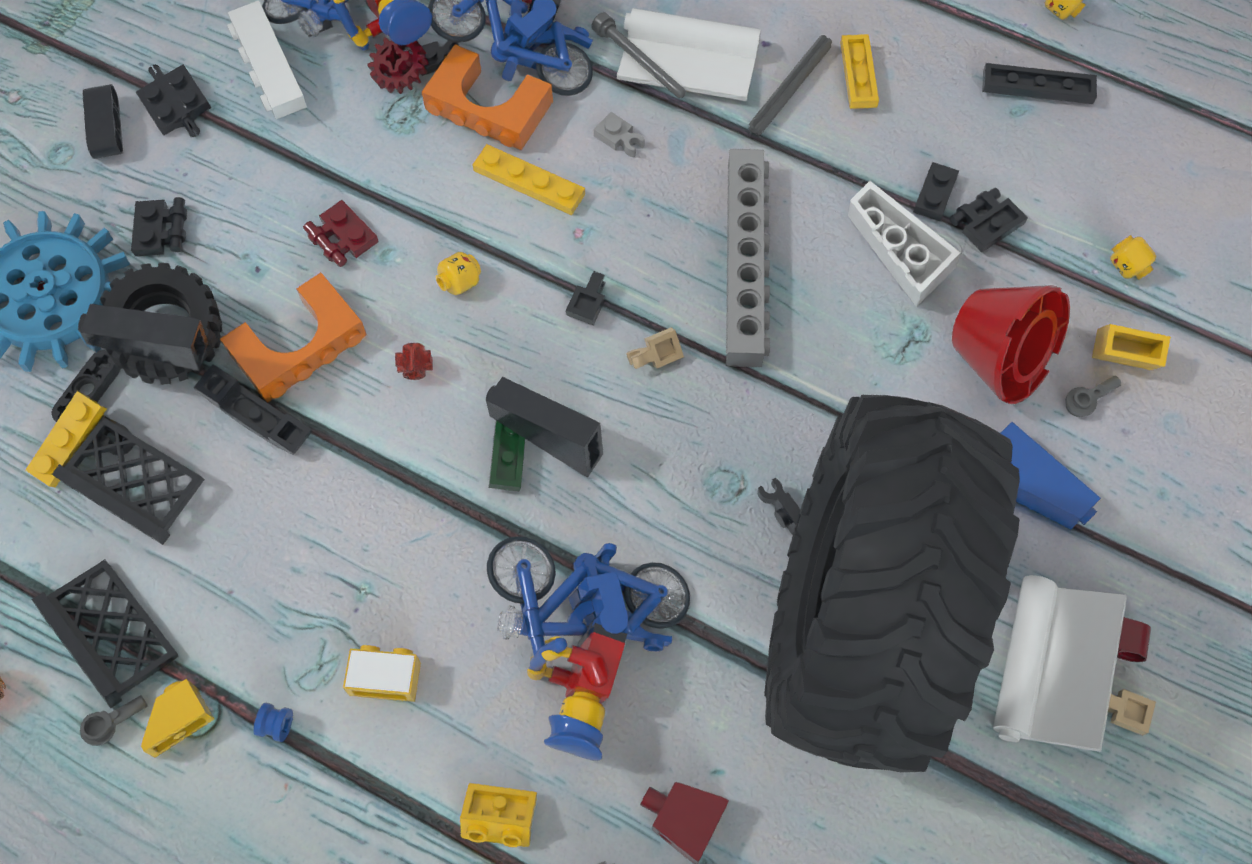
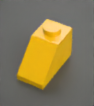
M187 679L176 681L164 689V693L155 699L141 743L145 753L156 758L215 720L195 685Z

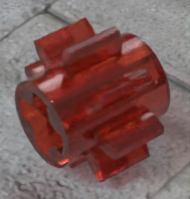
M420 343L405 344L402 347V353H395L397 372H403V377L408 380L424 378L426 370H433L431 351H425V346Z

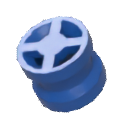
M263 703L255 719L254 735L258 737L269 735L272 736L273 740L283 742L292 725L293 710L286 707L280 710L276 709L271 703Z

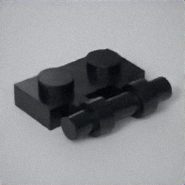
M997 188L981 192L976 196V200L970 204L961 205L956 209V213L949 218L954 226L962 222L968 223L962 233L981 253L1023 226L1028 219L1009 198L999 203L997 199L1001 197V193ZM981 209L987 210V212L981 216L977 213Z
M175 197L173 199V206L170 209H167L168 206L165 200L135 201L131 251L135 257L164 255L165 245H170L172 252L182 251V243L186 240V231L183 229L188 212L185 208V199ZM166 223H172L171 228L166 231Z

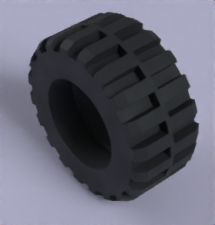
M162 262L158 263V267H152L150 263L142 264V269L133 271L130 268L125 271V277L121 280L115 278L109 284L111 291L105 290L102 293L100 301L103 306L145 311L155 305L171 304L186 310L189 317L200 319L208 340V346L202 363L204 361L211 362L215 356L213 348L220 347V332L223 330L216 300L209 286L203 284L202 278L195 273L189 275L187 268L177 265L175 269H171L169 263ZM106 349L112 361L119 369H124L125 373L134 379L140 376L141 380L145 383L153 384L154 379H159L161 385L171 384V379L177 377L181 382L189 379L188 373L194 371L198 374L204 369L203 364H201L200 370L197 371Z

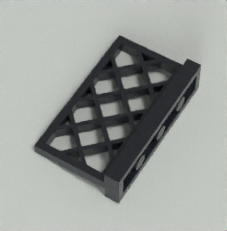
M105 417L99 421L67 465L63 467L59 464L51 474L65 485L162 545L170 536L167 532L205 480L199 474ZM107 428L114 431L116 443L101 446L100 437ZM139 446L140 458L125 462L123 448ZM117 450L118 464L103 467L102 453ZM95 455L97 469L85 472L78 469V466L85 457ZM162 460L165 473L150 477L148 463ZM142 465L143 479L128 482L126 468ZM171 467L175 468L176 471L171 472ZM119 470L121 484L110 487L105 486L104 474ZM186 475L192 479L185 490L174 492L172 478ZM93 476H97V477H98V481H97L96 479L92 478V477H93ZM166 480L168 494L152 498L151 483ZM144 485L146 499L131 502L129 489ZM122 491L123 496H121L117 492ZM169 501L170 511L164 519L160 520L155 517L153 504ZM147 506L148 512L141 507Z
M105 559L48 596L42 592L31 599L110 709L122 701V695L179 657ZM105 571L110 578L107 590L90 588L92 579ZM115 585L119 589V591L114 590ZM70 593L81 594L78 609L65 608L60 604L59 600ZM88 595L105 596L101 611L84 609ZM111 597L125 598L128 601L125 613L108 612ZM132 608L137 614H131ZM69 615H76L74 621ZM82 616L99 618L96 632H85L79 629ZM106 618L123 620L119 635L102 633ZM129 621L145 623L146 627L143 637L126 635ZM150 632H152L155 638H149ZM87 639H93L92 645ZM100 640L117 641L114 657L98 655L97 650ZM124 642L141 644L138 659L120 657ZM147 644L160 645L167 652L156 661L144 660ZM105 663H112L111 668L109 669ZM118 664L135 665L134 675L120 684L115 677Z

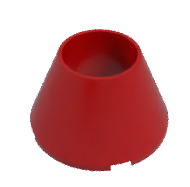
M1054 285L979 289L971 294L961 307L953 326V347L1001 401L1008 404H1017L1024 401L1040 386L1048 375L1049 370H1046L1045 367L1053 353L1059 354L1069 324L1070 301L1068 294L1061 291L1062 288Z

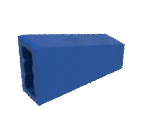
M1011 422L1000 433L1011 440L1013 445L1011 464L1019 468L1020 483L1016 502L1070 530L1079 521L1085 525L1098 512L1093 507L1101 498L1015 423Z

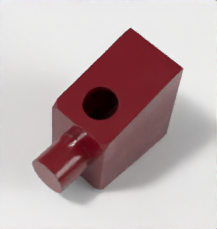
M675 782L668 796L649 787L640 805L658 815L653 823L652 830L693 864H698L729 800Z

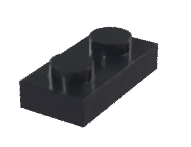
M932 162L913 213L941 221L959 170Z

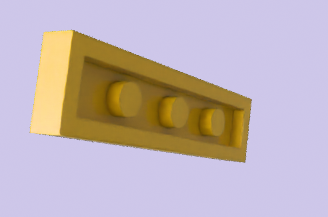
M488 144L485 145L472 164L473 171L569 215H573L585 196L584 187Z

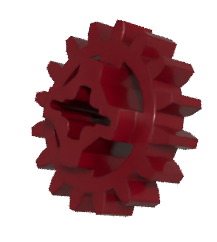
M384 37V44L382 46L379 44L374 45L378 51L369 54L373 62L367 64L372 71L370 76L380 89L385 88L391 94L395 88L399 94L403 93V88L406 86L410 91L413 90L412 83L415 81L420 84L422 81L419 75L427 74L424 65L429 64L425 57L426 51L417 40L408 45H398Z

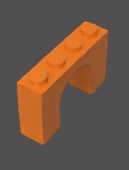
M455 44L422 90L425 109L432 115H440L458 126L468 127L475 130L481 136H489L507 147H514L522 151L553 103L552 84L527 74L514 95L507 102L494 107L478 106L470 102L466 98V94L481 73L479 54Z
M321 272L296 288L302 303L318 321L315 336L303 348L288 353L270 350L264 346L246 322L220 338L229 355L267 403L284 395L288 388L299 381L309 378L313 371L324 364L331 363L337 358L338 354L349 347L356 346L367 335L362 321Z

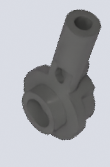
M1113 376L1090 390L1084 387L1072 389L1065 399L1068 412L1076 417H1085L1092 414L1097 407V399L1121 386V380L1117 376Z
M140 695L109 714L106 711L87 715L81 723V738L92 746H100L107 743L113 737L116 725L148 707L146 701Z

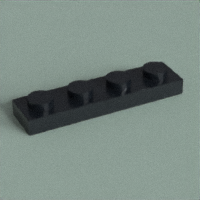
M986 63L983 69L982 92L1094 104L1097 98V75Z

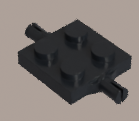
M184 64L165 75L158 65H153L157 73L150 66L148 71L154 81L136 91V94L163 136L181 127H185L190 137H196L192 128L199 135L200 129L194 120L212 107Z

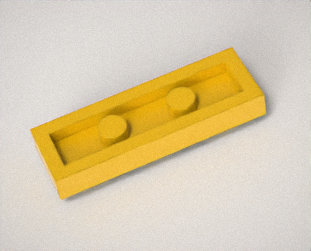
M869 34L842 35L840 45L850 109L877 108L879 97Z
M77 391L25 471L46 485L56 488L60 480L51 474L59 464L63 467L67 465L96 427L107 408L84 393Z

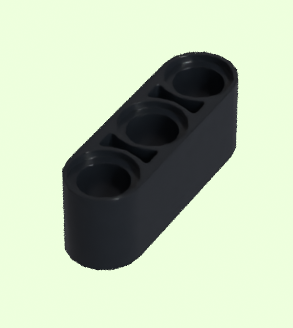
M109 84L83 89L86 143L91 157L97 159L123 154L119 100L114 86Z

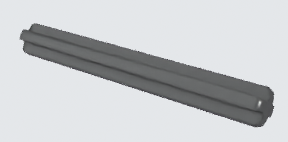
M825 35L819 36L750 121V132L755 135H761L830 50L831 38H827Z

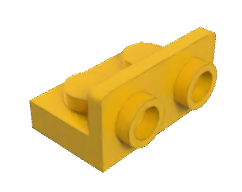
M469 783L460 816L461 837L476 843L485 841L504 844L508 847H529L537 792Z

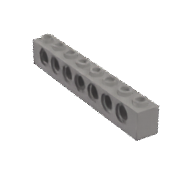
M758 149L729 150L726 366L762 367L764 356H769L770 338H764V329L769 330L770 312L764 311V303H769L770 286L764 285V277L769 278L770 260H764V252H769L770 236L764 234V227H769V210H764V203L769 202V185H764V179L769 177V161H764V150ZM744 254H751V255H753V256H752V257H747V256H744ZM744 279H750V280H752V281H754V282L748 283V282H745V281H743V280H744ZM743 305H751L754 308L747 309L744 308ZM751 331L752 333H754V335L749 336L743 334L742 332Z

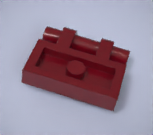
M340 200L319 215L324 225L316 226L312 221H308L303 226V229L308 233V239L314 245H319L324 250L323 255L329 261H334L339 267L347 263V258L344 254L348 251L357 258L379 242L377 235L343 200ZM334 235L339 242L332 243L328 238Z

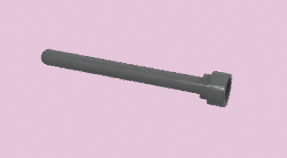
M602 12L594 18L592 22V30L600 37L611 38L677 98L685 96L686 91L679 83L616 29L615 20L606 12Z

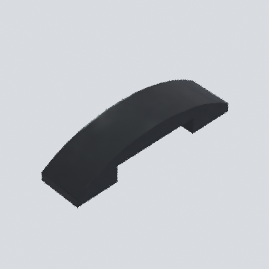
M214 364L193 387L199 394L239 424L292 455L296 453L313 432L310 427L288 413H282L241 386L237 379Z

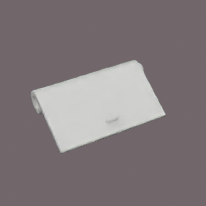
M633 8L631 13H626L624 29L628 30V40L679 83L685 91L747 101L761 29ZM624 51L617 73L618 80L665 87Z
M1029 575L1023 578L993 729L999 733L1001 739L1019 742L1021 738L1101 752L1127 600L1126 595L1058 588L1054 581L1036 575Z

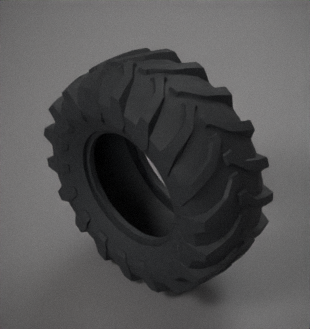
M861 395L860 397L850 398L843 415L839 414L835 420L827 443L823 447L814 469L811 487L807 488L799 512L801 517L798 527L793 532L787 554L789 557L786 571H783L777 597L778 609L774 613L764 691V696L766 697L765 722L767 726L771 727V734L797 749L824 757L838 764L855 768L895 772H926L931 756L942 758L948 752L956 721L958 719L966 721L972 710L975 683L980 670L989 666L994 652L992 635L996 620H998L1007 601L1011 582L1006 579L1019 530L1020 519L1014 515L1020 476L1019 468L1011 464L1013 445L1009 438L982 422L943 405L890 395Z

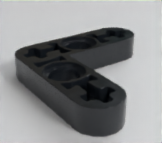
M106 350L98 351L89 358L56 402L51 414L55 422L58 421L75 393L79 392L83 385L94 384L93 391L87 396L98 403L115 380L120 369L112 361ZM102 363L110 364L108 368L102 367L100 369L99 367ZM104 415L101 417V419H102L103 417H105L106 419L110 420V421L113 422L114 424L118 425L119 427H121V428H123L124 430H126V431H128L129 433H131L124 425H122V424H120V423H118V422H116V421H114V420H112V419H110V418H108V417H106V416H104ZM107 428L100 437L101 446L114 444L107 436L109 432L115 436L114 431ZM133 446L123 448L124 455L129 453ZM117 450L110 451L109 453L117 455Z

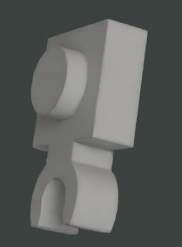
M610 112L593 129L594 137L614 150L621 145L624 147L625 153L630 157L636 156V149L631 145L637 144L642 148L645 146L644 137L638 133H633V126L613 112Z

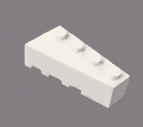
M256 1L229 11L228 15L231 23L227 24L233 40L238 39L241 45L238 51L244 64L249 63L252 68L249 75L255 88L261 87L264 93L260 98L266 112L272 110L275 119H279L307 108L304 96L260 2Z
M871 181L850 200L848 217L914 305L918 307L956 268L960 252Z

